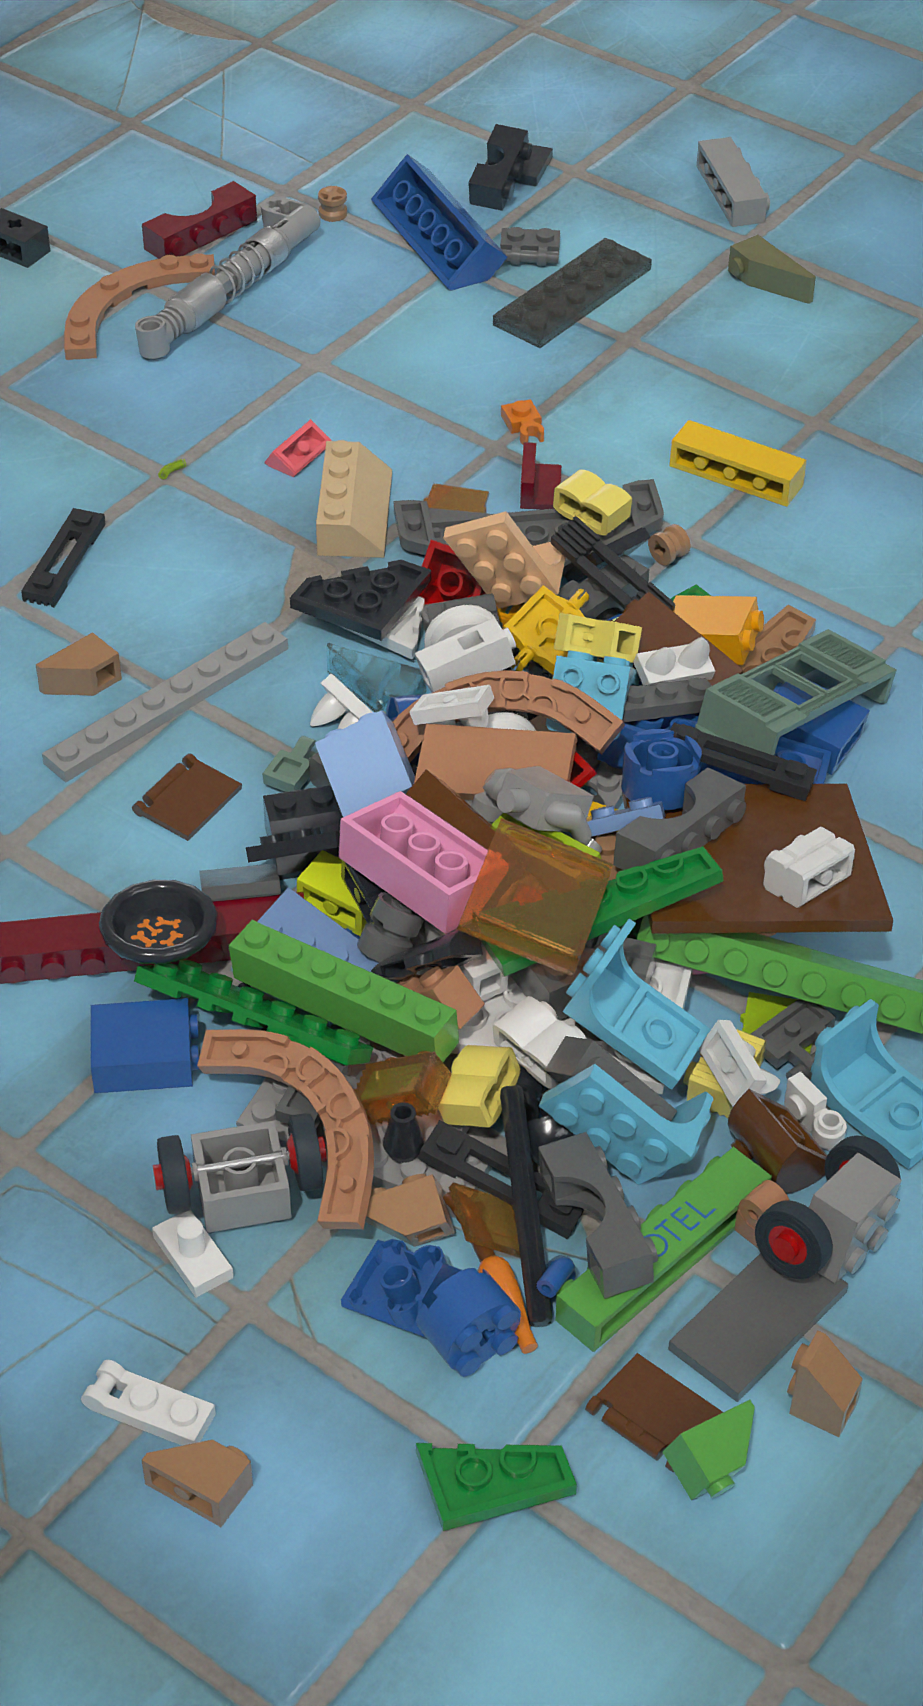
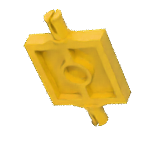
M543 585L503 627V629L508 628L510 630L516 647L520 650L514 657L516 664L511 666L513 669L517 666L516 671H522L533 660L554 675L556 656L567 657L568 654L566 651L554 649L559 614L565 613L585 617L580 608L589 600L587 592L581 597L584 590L578 589L567 600L557 596Z

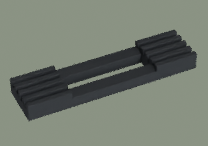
M76 508L72 509L21 590L24 602H27L29 599L30 603H34L36 600L38 605H41L43 602L44 606H48L50 603L51 607L55 608L68 587V580L90 544H94L104 528V514ZM75 537L77 542L58 573H49L68 540H73Z
M577 516L573 517V521L570 520L567 526L564 525L561 531L558 530L556 535L551 536V544L623 609L632 600H639L646 593L650 592L672 611L675 610V603L653 583H648L606 546L600 540V537ZM591 551L595 552L639 591L636 597L633 596L631 598L590 562L586 556Z
M673 723L670 729L674 731L673 737L685 741L686 735L699 744L702 750L701 762L769 784V790L806 801L817 769L808 767V765L795 760L783 759L701 732L699 729L685 724Z
M439 1120L421 1148L418 1159L450 1177L456 1178L458 1176L514 1206L510 1185L465 1162L466 1158L471 1155L510 1176L508 1156ZM533 1170L536 1190L543 1194L540 1200H537L540 1225L568 1239L585 1209L576 1206L555 1205L540 1173Z

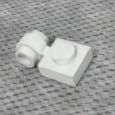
M799 1072L788 1078L784 1105L809 1131H812V1138L823 1150L830 1151L836 1144L845 1139L846 1121L838 1112L826 1108L827 1097L802 1072Z

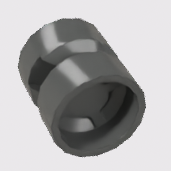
M380 893L370 913L373 922L367 923L364 926L357 942V947L363 954L380 963L386 958L412 948L413 943L410 937H416L419 934L425 919L389 893Z

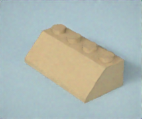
M345 440L326 441L316 520L317 556L384 558L392 469L360 442H348Z

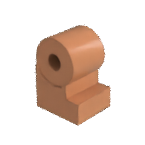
M771 1180L762 1181L740 1201L736 1214L735 1231L758 1248L755 1240L756 1223L770 1206L780 1201L789 1200L785 1191Z

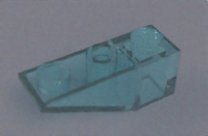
M328 643L326 646L327 672L333 674L359 700L376 713L382 710L386 714L387 703L390 697L426 694V683L419 668Z

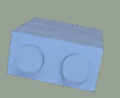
M382 710L377 713L365 714L359 718L358 722L344 729L330 731L326 734L325 738L315 742L343 817L399 791L406 794L414 784L415 776L394 723Z

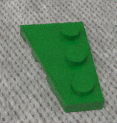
M416 1443V1454L443 1531L576 1495L577 1484L562 1445L506 1444L503 1449H475V1444H458L457 1448H432V1443Z

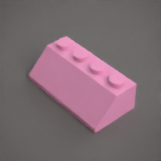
M402 791L341 818L339 858L445 934L477 918L509 869V864Z

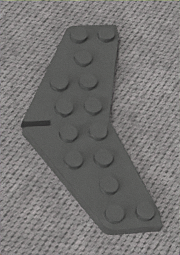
M654 479L638 480L622 485V489L632 497L630 517L607 535L597 534L605 545L641 527L646 528L649 534L662 527L664 510ZM393 501L400 545L407 551L426 555L431 539L448 545L443 539L446 527L494 515L428 508L427 501ZM556 509L508 513L532 546L551 542V536L556 535L557 531H561L564 525L567 526V523L570 521V519L561 515ZM565 558L562 577L575 566L567 558Z

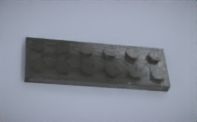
M604 238L493 315V326L538 348H542L650 271L652 259L622 246L614 240Z

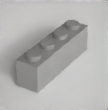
M731 137L698 141L696 166L730 225L737 227L765 223L766 211L770 208L769 195L763 191L759 179L752 173L751 166L743 158L741 149L737 148Z

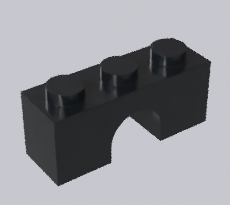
M495 124L487 141L488 165L477 163L468 182L469 202L471 205L503 211L507 200H511L513 197L516 180H520L522 177L525 160L528 161L531 157L532 143H529L528 130Z

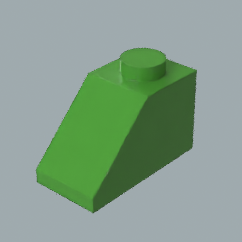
M750 1399L681 1433L663 1451L664 1456L691 1500L707 1492L711 1498H715L735 1485L732 1477L746 1464L755 1406Z

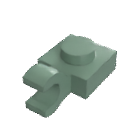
M301 736L291 752L280 750L262 773L263 783L285 792L300 790L310 777L309 759L316 754L311 751L316 740Z

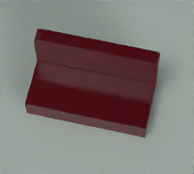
M524 442L520 509H555L553 507L555 487L561 484L562 466L559 464H537V443Z

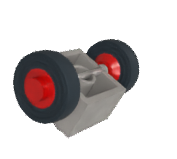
M310 1113L297 1114L288 1118L289 1138L286 1142L287 1151L285 1147L281 1148L275 1120L191 1134L194 1162L192 1167H190V1161L183 1153L179 1135L161 1137L157 1139L159 1164L152 1165L156 1191L163 1190L169 1214L190 1211L191 1200L189 1191L193 1185L192 1176H194V1181H197L207 1233L290 1219V1189L285 1166L288 1165L289 1160L290 1168L295 1172L300 1191L322 1188V1162H327L323 1136L317 1137L315 1123Z
M865 1136L847 1137L831 1149L824 1166L827 1182L813 1194L809 1207L796 1201H780L770 1206L758 1219L755 1226V1240L758 1249L764 1259L781 1274L794 1279H806L819 1273L836 1284L848 1271L854 1274L863 1263L867 1252L870 1249L874 1252L877 1251L888 1234V1229L884 1228V1225L898 1208L900 1199L896 1198V1194L902 1180L898 1165L890 1152L877 1141Z

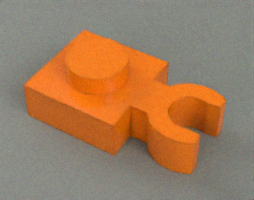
M531 399L501 405L502 419L511 434L520 432L521 444L528 442L529 436L537 437L539 442H544V427L541 425L542 417Z

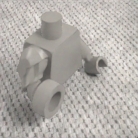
M541 766L521 769H495L485 781L483 786L484 792L474 795L471 807L489 822H494L504 812L536 830L570 832L573 839L598 852L602 851V847L591 838L592 832L586 820L594 795Z

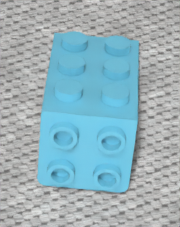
M568 650L567 657L556 656L553 679L561 680L578 688L623 720L630 685L639 686L640 677L637 670L632 668L633 663L626 661V659L604 656V663L597 662L598 657ZM546 718V726L549 730L573 733L561 724ZM620 733L616 736L614 740L619 738Z
M628 919L621 929L614 924L600 944L606 950L603 952L596 948L583 967V971L588 975L584 976L579 973L570 985L566 994L572 998L562 1012L672 1090L711 1029L644 982L633 972L626 961L623 950L624 940L636 924L631 919Z
M870 999L860 1007L854 1006L851 1008L841 1022L833 1028H825L819 1034L815 1041L816 1052L814 1063L811 1067V1082L827 1097L826 1105L841 1114L843 1119L866 1137L884 1146L895 1160L909 1170L923 1158V1082L898 1064L884 1047L876 1026L879 1005Z
M593 1064L545 1092L539 1107L573 1134L577 1135L586 1132L594 1147L600 1146L606 1160L613 1164L618 1171L640 1185L653 1177H661L669 1169L680 1163L686 1164L693 1159L699 1149L697 1142L701 1131L711 1117L709 1110L713 1102V1096L705 1091L675 1107L677 1112L673 1119L669 1121L657 1114L599 1066Z

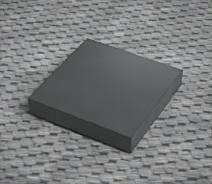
M275 863L199 871L201 891L208 895L212 901L272 896L281 893L280 880Z

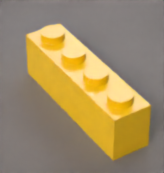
M688 420L671 441L669 466L787 507L803 487L807 460Z

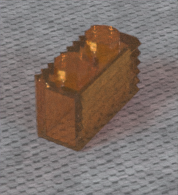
M421 1051L416 1055L400 1058L389 1057L385 1061L365 1064L366 1070H362L363 1076L359 1077L360 1082L357 1083V1089H354V1091L357 1093L366 1111L369 1123L374 1125L377 1122L382 1124L383 1121L388 1123L390 1110L398 1103L411 1104L416 1110V1115L420 1117L423 1114L429 1116L430 1113L435 1115L452 1073L435 1052Z

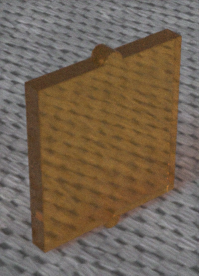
M433 483L429 496L424 498V501H427L428 508L486 513L489 491Z
M453 1182L448 1188L456 1209L454 1214L459 1218L466 1241L520 1258L515 1213L512 1205L491 1194Z

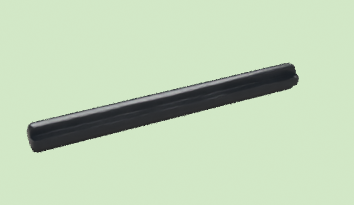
M519 1085L505 1086L501 1088L500 1099L527 1316L531 1327H544L552 1322L550 1297L544 1296L537 1289V1282L546 1271L524 1094L522 1087Z

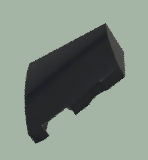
M477 924L462 927L397 953L377 964L371 969V972L385 979L395 980L404 979L426 967H452L456 965L460 967L483 955Z

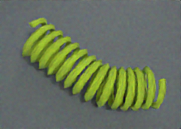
M178 459L163 466L158 473L159 478L166 479L173 471L186 467L185 459Z

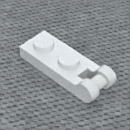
M104 1360L96 1372L97 1381L94 1385H89L81 1397L82 1403L94 1412L181 1446L200 1442L216 1415L214 1404L126 1371L120 1364L112 1360ZM113 1388L123 1392L120 1398L110 1395Z

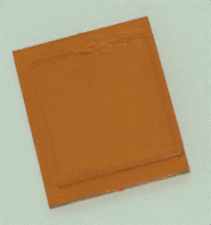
M501 818L457 930L573 977L611 875L613 864Z

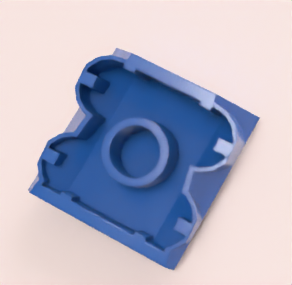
M390 1239L385 1242L377 1240L343 1295L341 1306L425 1337L417 1326L419 1310L423 1304L430 1308L437 1299L433 1291L443 1281L462 1270L449 1265L439 1246L426 1245L415 1252H411L402 1240Z

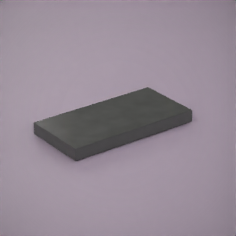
M760 1253L669 1341L668 1350L738 1402L847 1293L848 1283L840 1278L834 1284L819 1273L806 1279L787 1277L775 1270Z

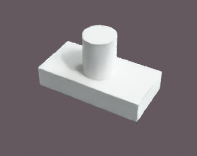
M191 1209L152 1227L153 1238L195 1298L234 1278L232 1266Z

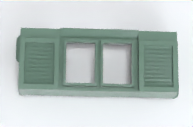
M827 629L799 643L798 647L741 675L737 673L707 688L695 728L701 732L774 755L780 736L861 693L878 703H887L897 669L887 665L885 659ZM818 669L842 683L829 690H825L802 676ZM779 682L783 684L788 682L813 696V698L797 705L773 690Z

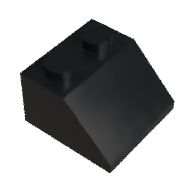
M331 785L263 796L266 834L270 836L282 833L283 841L290 840L289 832L312 828L313 832L315 827L337 824L343 818ZM339 847L324 850L339 857ZM322 850L273 858L279 880L299 877Z

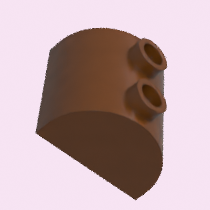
M748 1089L735 1103L728 1117V1128L737 1138L731 1144V1147L736 1148L750 1160L754 1159L763 1170L772 1176L771 1181L778 1184L786 1193L800 1191L821 1179L825 1175L824 1166L827 1158L824 1150L787 1107Z

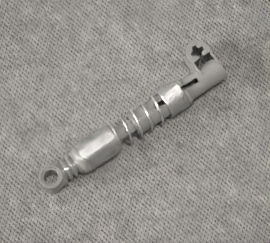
M271 197L261 203L264 228L241 244L238 251L230 252L229 258L221 259L219 266H212L209 273L201 274V276L169 298L164 309L158 314L143 317L135 323L141 356L148 359H156L167 355L170 351V343L182 335V333L188 334L196 330L222 310L225 304L232 302L234 297L241 295L244 289L251 287L263 275L269 273L286 260L290 250L320 227L321 220L317 211L308 204L284 197ZM218 268L217 274L215 276L212 275L213 269ZM226 295L231 297V298H230L229 300H227V301H226Z

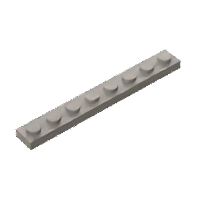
M266 622L258 625L43 752V764L63 781L68 782L288 650V639Z

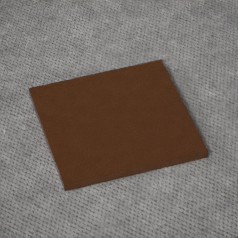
M847 783L812 784L806 801L769 790V784H745L744 802L746 803V810L741 820L733 823L721 832L716 839H712L702 846L722 869L724 881L647 914L651 933L889 932L892 931L893 917ZM622 792L624 808H630V800ZM664 810V819L681 816L683 810ZM823 827L835 834V838L841 837L853 844L855 853L851 875L799 908L784 901L783 896L777 897L765 890L763 885L765 875L764 863L767 856L774 850L780 851L792 844L797 836H805L815 829Z

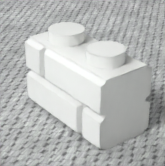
M819 827L805 836H797L792 844L780 851L774 850L767 856L764 863L765 875L763 885L765 890L777 897L783 896L784 901L799 908L851 875L855 853L854 845L841 837L835 838V834L823 827Z

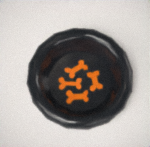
M153 879L132 884L114 894L101 911L98 928L105 945L120 957L141 964H166L186 959L203 949L216 933L218 912L211 898L196 886L177 880Z

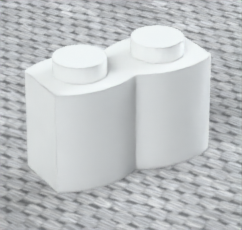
M527 996L493 1024L495 1044L498 1047H512L518 1064L523 1065L538 1082L549 1089L556 1087L559 1083L544 1070L564 1037L570 1036L586 1039L584 1033L577 1026H569L565 1022L558 1020L555 1010L547 1002H539L530 996Z

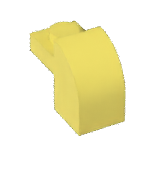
M560 613L554 649L566 652L570 650L588 653L604 659V656L622 658L633 663L638 653L642 627Z

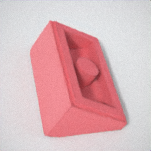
M310 419L278 446L264 463L273 469L294 477L325 450L326 441L332 440Z

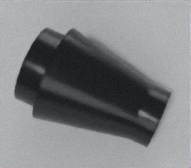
M398 1103L390 1110V1119L383 1138V1148L394 1161L407 1163L419 1156L425 1140L416 1118L415 1108L409 1103Z

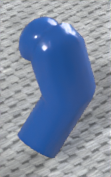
M558 1255L548 1262L546 1271L537 1282V1289L541 1294L550 1298L554 1297L566 1281L570 1279L575 1280L576 1272L574 1269L576 1267L572 1259L566 1255Z

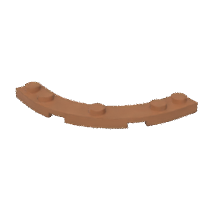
M198 253L192 256L177 257L165 255L161 259L138 263L103 276L77 299L68 313L64 331L66 360L97 358V332L105 318L104 312L109 306H117L122 301L131 297L132 291L142 286L149 290L165 285L191 283L201 274L209 273L210 268L214 266V254L205 255ZM213 269V271H212V275H214V276H215V269Z
M504 670L469 675L445 684V687L433 692L490 685L494 699L487 708L488 712L521 711L548 718L575 733L600 754H603L625 726L620 718L578 688L558 679L531 675L525 671ZM418 700L407 707L393 721L409 763L421 751L426 724L414 725L410 715V710ZM455 719V723L460 722L459 719Z
M244 1029L206 1030L197 1065L204 1074H252L269 1077L294 1088L313 1105L325 1126L328 1149L326 1181L317 1222L323 1229L364 1230L374 1173V1146L366 1111L357 1093L344 1075L328 1058L314 1048H308L291 1041L288 1036Z

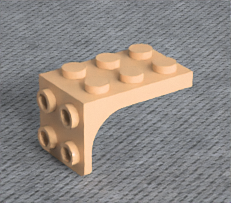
M507 511L445 528L443 539L486 594L493 593L498 609L527 602L543 585L557 595L559 593L566 557L551 542L532 546Z

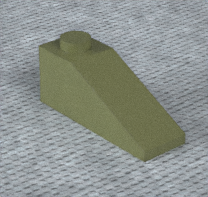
M756 235L730 246L728 272L744 284L807 304L813 302L816 276L764 238Z

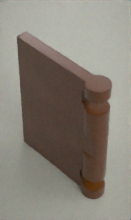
M188 753L182 758V763H177L142 796L144 802L137 801L132 806V810L137 816H143L189 841L242 789V783L197 760L193 754Z
M638 1353L597 1395L589 1400L585 1408L587 1412L594 1416L599 1412L603 1404L606 1405L608 1409L601 1421L656 1461L663 1456V1451L681 1433L723 1413V1411ZM667 1461L665 1467L674 1472Z

